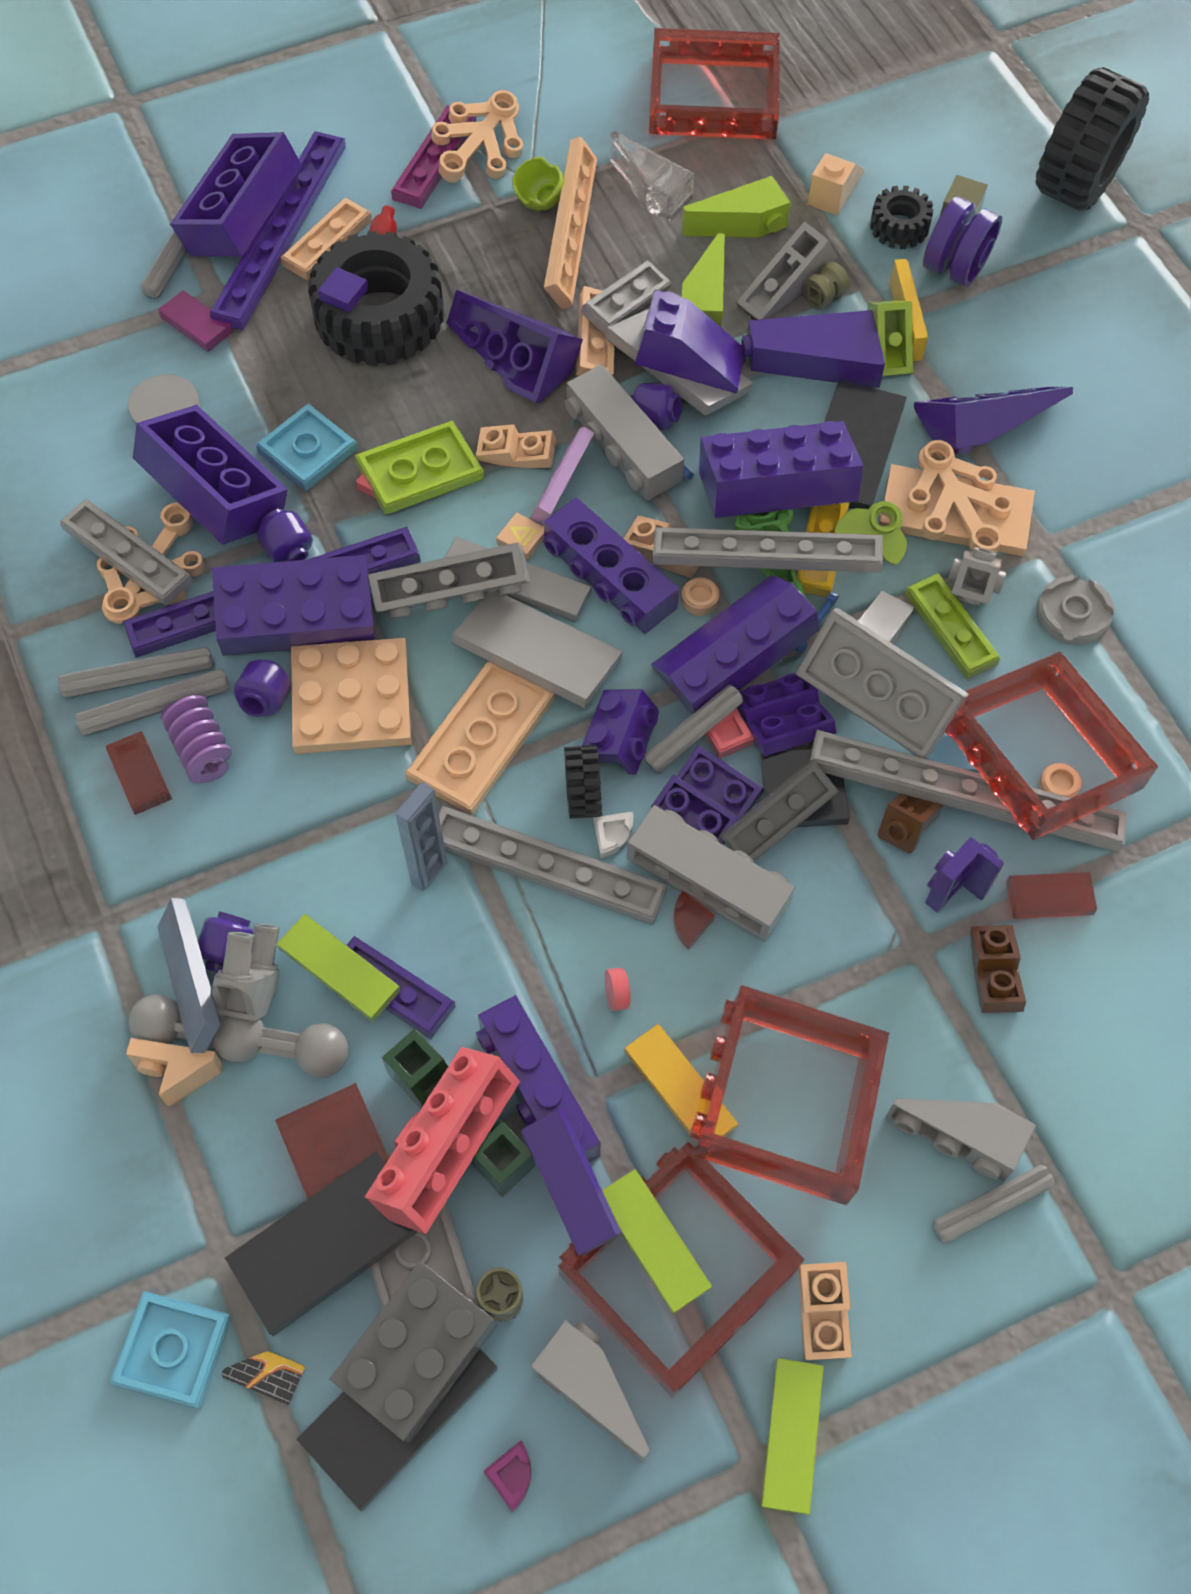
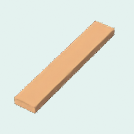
M581 136L570 140L564 184L561 190L544 289L562 310L572 307L597 163L596 156Z

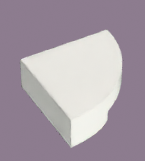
M633 811L593 817L600 859L616 854L627 844L633 830Z

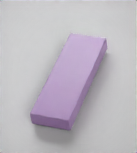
M584 426L579 429L529 518L530 520L542 526L544 525V521L551 515L594 432Z

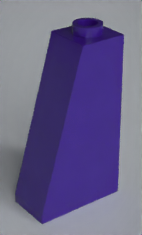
M872 310L749 320L747 335L742 336L741 345L744 347V357L749 358L751 371L838 383L839 379L871 388L880 387L885 361Z

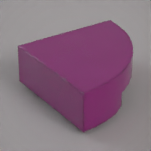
M521 1440L483 1471L512 1513L524 1500L531 1480L530 1459Z

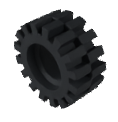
M897 185L892 186L891 192L886 188L882 191V195H877L873 206L870 230H873L872 235L874 238L880 236L879 242L881 244L888 241L890 248H894L895 244H900V249H906L907 244L913 248L917 246V242L921 244L925 240V236H928L934 209H932L933 203L931 200L927 201L928 195L925 193L919 196L920 190L914 188L913 192L908 191L909 186L903 185V189L899 190ZM893 215H903L910 219L902 220L894 217Z
M597 745L564 747L569 819L602 817Z

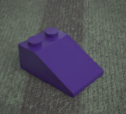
M654 290L635 364L737 394L744 358V347L690 300L682 298L673 292Z

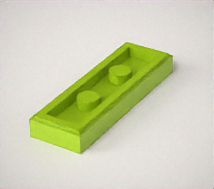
M937 573L907 587L905 595L911 604L915 606L916 611L967 680L998 665L1001 657L957 597L951 594V589L940 574Z
M305 913L277 943L280 951L371 1022L377 1019L401 991L399 985Z
M636 1169L602 1190L622 1232V1237L672 1315L712 1288V1285Z
M781 1358L776 1359L761 1508L810 1515L824 1365Z

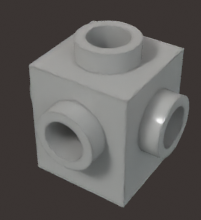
M974 547L973 552L965 550L962 560L954 559L948 580L955 581L951 594L958 595V599L966 603L979 605L982 602L989 604L992 592L1000 594L1006 572L1000 571L1002 560L995 558V552L984 548ZM974 568L985 571V575L980 579L974 578L971 575V570Z

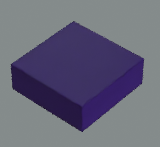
M336 267L318 289L319 299L350 312L367 291V280Z

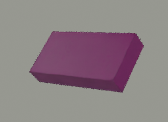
M184 290L158 309L163 320L207 352L233 333L231 324L211 319L209 314L211 310Z

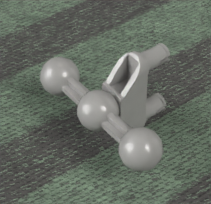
M254 924L253 934L243 932L228 933L223 970H219L218 974L214 975L212 988L218 1015H221L219 1017L221 1025L211 1042L217 1054L229 1062L244 1063L254 1059L259 1053L293 1058L303 1072L315 1078H325L337 1074L345 1066L349 1055L347 1039L338 1028L326 1023L313 1024L299 1034L265 1028L260 1019L267 1015L269 1005L278 985L280 969H278V965L274 963L280 927L268 924ZM150 994L141 998L133 1006L128 1017L129 1031L135 1039L166 1044L173 1043L176 1038L186 1039L178 1004L175 1000L162 994Z

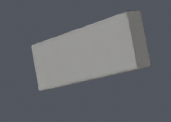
M647 260L584 303L580 312L605 335L607 327L636 314L651 303L654 290L667 292L672 282Z

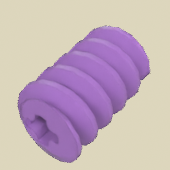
M201 695L188 696L169 704L161 712L160 718L172 744H174L177 755L180 757L183 768L186 769L189 780L194 783L211 782L222 777L229 767L226 761L232 755L230 747L225 745L226 739L224 734L219 732L218 722L213 720L212 710L207 708L208 702L206 698Z

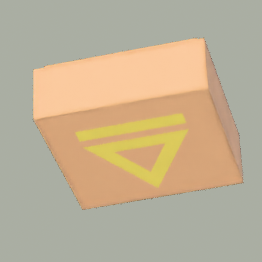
M516 512L496 537L497 545L503 546L518 542L523 546L525 560L528 561L544 540V526Z

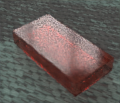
M143 731L105 746L135 815L172 800Z
M1090 872L1012 875L1006 881L1013 919L1094 915L1097 911Z

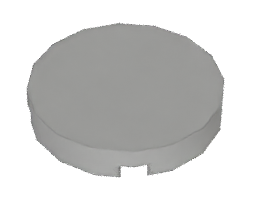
M173 374L157 375L144 380L135 387L129 396L128 409L133 422L136 424L194 405H198L201 408V402L195 386L186 378Z
M1069 575L1056 578L1045 586L1037 602V617L1041 627L1052 638L1065 644L1085 645L1094 643L1105 635L1112 622L1114 604L1109 593L1093 580L1089 579L1087 582L1079 580L1080 576Z

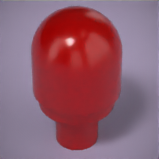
M389 205L383 206L381 214L376 215L371 221L369 231H377L378 234L383 235L386 232L396 233L397 223L393 219L395 209Z

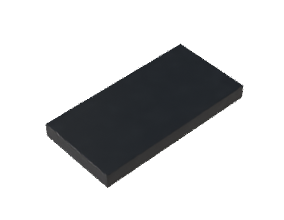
M839 379L824 422L844 421L864 465L859 501L849 502L848 508L869 510L874 503L907 397Z
M377 1151L225 1257L226 1262L262 1323L273 1337L418 1233L416 1230L389 1221L365 1198V1195L386 1164Z
M479 1349L411 1442L402 1441L344 1391L296 1440L362 1512L498 1370V1367Z

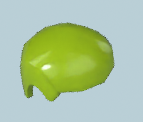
M535 157L526 160L516 169L512 178L513 190L521 203L527 208L538 212L547 211L560 201L564 176L556 164H550L544 157Z

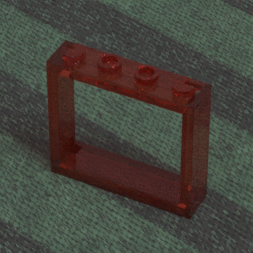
M654 28L649 134L776 140L780 96V33ZM660 41H669V46H660ZM764 45H773L772 50H763ZM662 63L767 67V109L660 104Z
M1061 651L965 691L969 695L945 731L948 736L954 739L965 753L968 762L976 767L989 784L994 795L1002 800L1013 814L1016 823L1024 828L1032 840L1144 789L1158 768V765ZM1042 688L1117 777L1047 809L975 719V717Z
M741 985L734 1001L726 999L720 1023L726 1024L724 1036L717 1035L710 1055V1060L717 1063L714 1074L707 1072L701 1089L700 1098L707 1100L704 1113L696 1112L689 1137L697 1139L692 1156L847 1206L860 1186L890 1033ZM743 1020L859 1057L835 1173L714 1134Z
M689 1141L680 1150L674 1147L670 1152H665L656 1163L660 1169L648 1180L643 1176L641 1177L654 1198L657 1199L687 1171L775 1263L670 1369L658 1359L580 1274L617 1237L579 1256L571 1242L569 1248L559 1256L562 1262L558 1265L559 1276L671 1398L799 1270V1264H803L805 1260Z

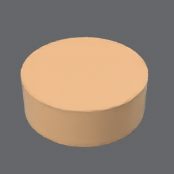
M703 577L693 578L686 582L682 589V605L686 611L693 615H708L718 606L719 589L710 579Z
M1055 763L1044 770L1039 779L1038 786L1040 790L1075 799L1082 782L1079 773L1073 767L1063 763Z

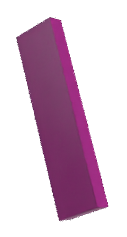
M449 105L446 106L436 123L445 122L452 124L448 117ZM476 116L468 117L467 122H477ZM431 129L392 188V200L422 209L442 178L439 173L441 155L446 151H458L468 136L451 137L448 144L438 145L431 138Z

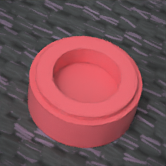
M621 967L606 969L605 991L610 1010L628 1009L630 1006V987L625 970Z

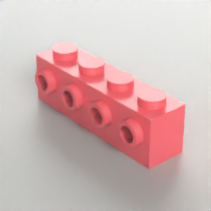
M464 1047L459 1049L365 1195V1198L389 1221L427 1234L520 1083L499 1056Z

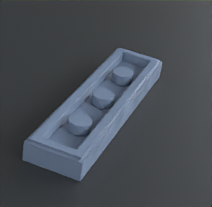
M421 782L397 810L395 816L411 884L423 891L427 889L447 864V857L435 791L429 785Z
M171 898L157 928L190 1053H205L221 1023L187 902L185 899Z

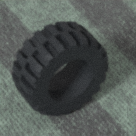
M1105 67L1090 71L1089 75H1086L1081 85L1074 91L1069 103L1066 104L1045 146L1044 154L1039 162V169L1036 172L1037 179L1035 183L1039 191L1078 211L1088 210L1094 206L1124 161V157L1141 126V121L1145 116L1146 107L1149 103L1150 94L1147 88Z
M367 231V235L358 236L357 233L348 236L347 241L341 242L339 240L332 244L330 247L331 251L325 250L317 259L318 264L315 263L310 272L308 293L316 330L319 331V336L324 344L329 346L331 351L341 357L346 355L347 360L357 364L360 361H365L368 366H377V363L381 362L392 365L396 364L398 359L404 358L406 361L414 357L417 350L422 352L431 344L430 339L433 340L439 333L440 325L444 319V304L438 265L429 252L420 244L416 246L415 241L406 236L402 239L398 238V235L392 232H386L383 235L378 234L377 231ZM338 267L367 280L368 289L363 296L373 292H390L400 296L382 305L369 306L356 303L352 310L347 312L320 300L318 289L335 268Z

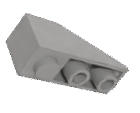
M896 1098L886 1115L894 1120V1125L901 1131L913 1136L920 1134L934 1142L933 1146L939 1152L954 1158L960 1156L974 1164V1170L982 1176L993 1180L999 1178L1003 1181L1015 1170L1036 1126L997 1103Z

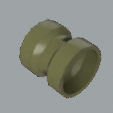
M828 262L819 270V274H812L802 282V292L805 299L812 307L818 310L824 309L833 301V297H840L850 287L846 271L835 262Z
M502 1267L492 1268L485 1272L478 1281L476 1295L479 1306L496 1322H507L515 1318L521 1311L524 1302L522 1285L517 1275L511 1270Z

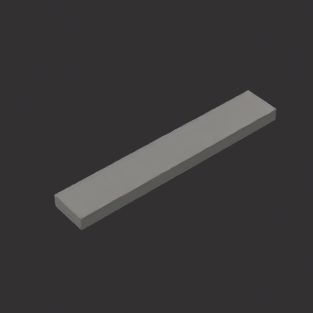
M655 527L653 565L881 573L883 565V535Z
M442 805L439 819L446 852L651 925L654 924L667 891V884Z

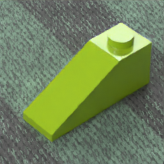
M770 176L684 206L681 232L684 236L716 237L718 233H723L725 237L758 238L787 227L791 202L775 179Z
M723 233L717 234L682 283L681 294L682 298L690 300L720 327L723 315L725 234Z

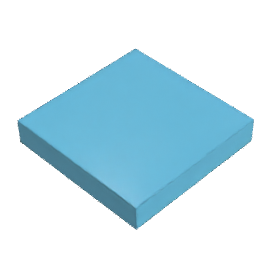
M309 403L256 444L259 454L304 491H308L358 450L357 442Z
M143 1291L109 1383L117 1387L200 1410L232 1316Z

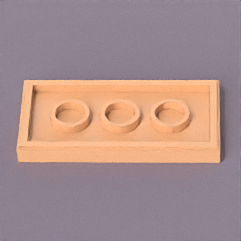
M891 464L884 501L891 502L900 509L903 516L900 530L903 534L926 538L922 533L924 521L928 516L932 515L944 487L939 478L936 477L929 490L931 498L927 509L922 512L912 511L907 506L908 494L912 488L916 487L923 470ZM956 476L958 481L973 486V479ZM995 483L994 487L987 492L996 495H1007L1013 501L1012 510L1006 519H995L989 514L987 507L973 502L971 504L982 524L992 525L1000 531L1002 541L997 552L1024 557L1027 550L1035 491ZM914 497L917 501H924L920 497ZM952 505L945 520L946 529L944 535L938 541L969 546L971 536L954 505ZM996 505L1000 509H1006L1002 505ZM881 515L879 525L883 527L890 524L889 518ZM930 525V526H929L930 528H932V529H934V530H938V529H939V528H938L937 526H935V525Z
M487 661L405 772L406 780L417 786L424 782L434 789L435 796L473 816L556 699V694Z

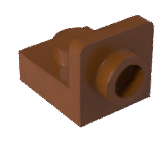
M900 793L887 805L877 835L880 839L911 854L916 850L922 832L939 817L943 804Z

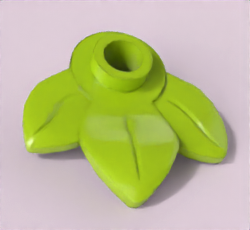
M888 501L877 502L869 510L861 508L850 510L838 521L834 530L837 534L883 535V558L893 565H897L901 561L907 549V540L900 530L903 523L902 513L895 504ZM880 515L887 516L890 524L885 527L880 526L877 522V517Z

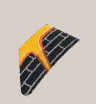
M266 1351L225 1368L222 1371V1377L289 1405L305 1366Z

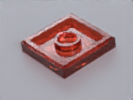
M356 1083L275 1120L307 1199L375 1151L380 1154L385 1163L389 1160Z

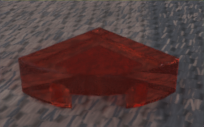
M684 891L681 892L675 903L673 924L677 937L689 950L714 921L715 915Z

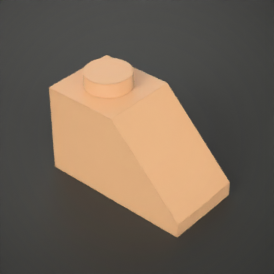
M825 153L812 174L808 205L838 216L862 176L864 168Z

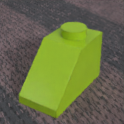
M912 301L869 302L868 310L873 311L885 361L883 376L913 373Z

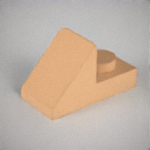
M131 1038L126 1052L128 1058L137 1067L138 1072L153 1077H161L163 1072H165L159 1096L167 1106L175 1104L219 1075L223 1068V1063L214 1051L206 1050L205 1053H190L189 1047Z

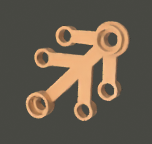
M506 90L496 91L489 98L488 102L464 104L462 102H454L450 105L448 116L452 124L437 122L433 125L431 138L438 145L448 144L451 137L469 136L458 151H446L441 155L439 173L445 181L454 183L464 176L466 162L482 143L488 158L486 165L487 175L494 179H500L504 176L506 161L501 157L494 129L499 123L505 136L503 144L504 155L512 159L518 158L521 155L523 141L518 137L514 124V119L518 116L519 105L516 97L511 92ZM486 116L483 121L467 122L468 117Z
M934 440L929 442L921 449L918 457V462L923 472L916 487L909 491L907 506L912 511L922 512L929 505L931 498L929 490L936 477L939 478L944 487L932 515L928 516L924 521L923 535L929 540H939L942 538L946 529L945 520L952 505H954L971 536L969 541L970 550L973 552L974 547H979L997 553L1002 541L1000 531L992 525L982 524L971 504L973 502L987 507L989 514L998 520L1006 519L1010 515L1013 507L1012 499L1004 494L996 495L987 492L994 487L997 478L995 470L988 466L979 467L955 458L953 448L945 441ZM955 474L973 479V486L958 481ZM980 477H986L989 481H984ZM914 497H920L924 501H917ZM996 505H1002L1006 509H1000ZM930 525H935V526H937L939 529H938V530H934V529L930 528L929 526H930Z
M178 502L168 504L161 511L164 529L152 545L153 548L164 556L176 538L186 535L193 525L192 515ZM125 526L127 529H129L131 532H133L135 535L139 537V534L134 527ZM188 551L181 557L171 560L189 573L191 577L200 575L205 569L203 558L196 551ZM102 558L98 559L96 564L101 577L105 579L108 592L103 599L102 611L109 621L123 624L124 620L138 616L141 608L160 603L146 591L141 592L143 589L130 579L125 587H123L119 577L121 573L114 567L105 570L104 568L110 564ZM192 561L198 562L194 566H187ZM182 591L169 604L172 605L184 601L187 595L186 591Z

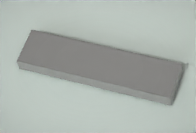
M87 499L82 501L59 521L65 532L165 606L172 602L193 582L189 573Z
M456 537L444 558L489 548ZM526 562L530 583L522 584L521 592L507 596L577 622L591 595V586Z

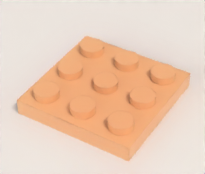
M406 638L291 646L292 746L295 754L412 745Z

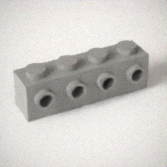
M602 364L566 383L567 399L565 400V406L569 415L573 419L577 418L584 427L594 432L591 441L599 443L604 449L608 461L614 467L618 466L625 474L629 486L634 491L638 490L648 501L683 482L684 458Z
M518 542L368 574L376 612L389 613L390 619L412 615L411 608L423 605L426 606V611L449 607L448 600L462 597L463 603L486 599L484 592L498 589L500 596L518 593L522 591V584L530 583L523 546Z
M654 805L628 841V860L765 942L791 904L795 887L790 885L785 876L776 871H766L756 865L753 859L746 853L739 850L732 851L720 844L719 840L712 833L706 830L698 831L689 826L679 814L672 810L664 811Z

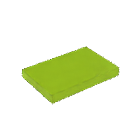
M453 420L355 455L356 464L372 488L373 494L385 515L484 479V470Z

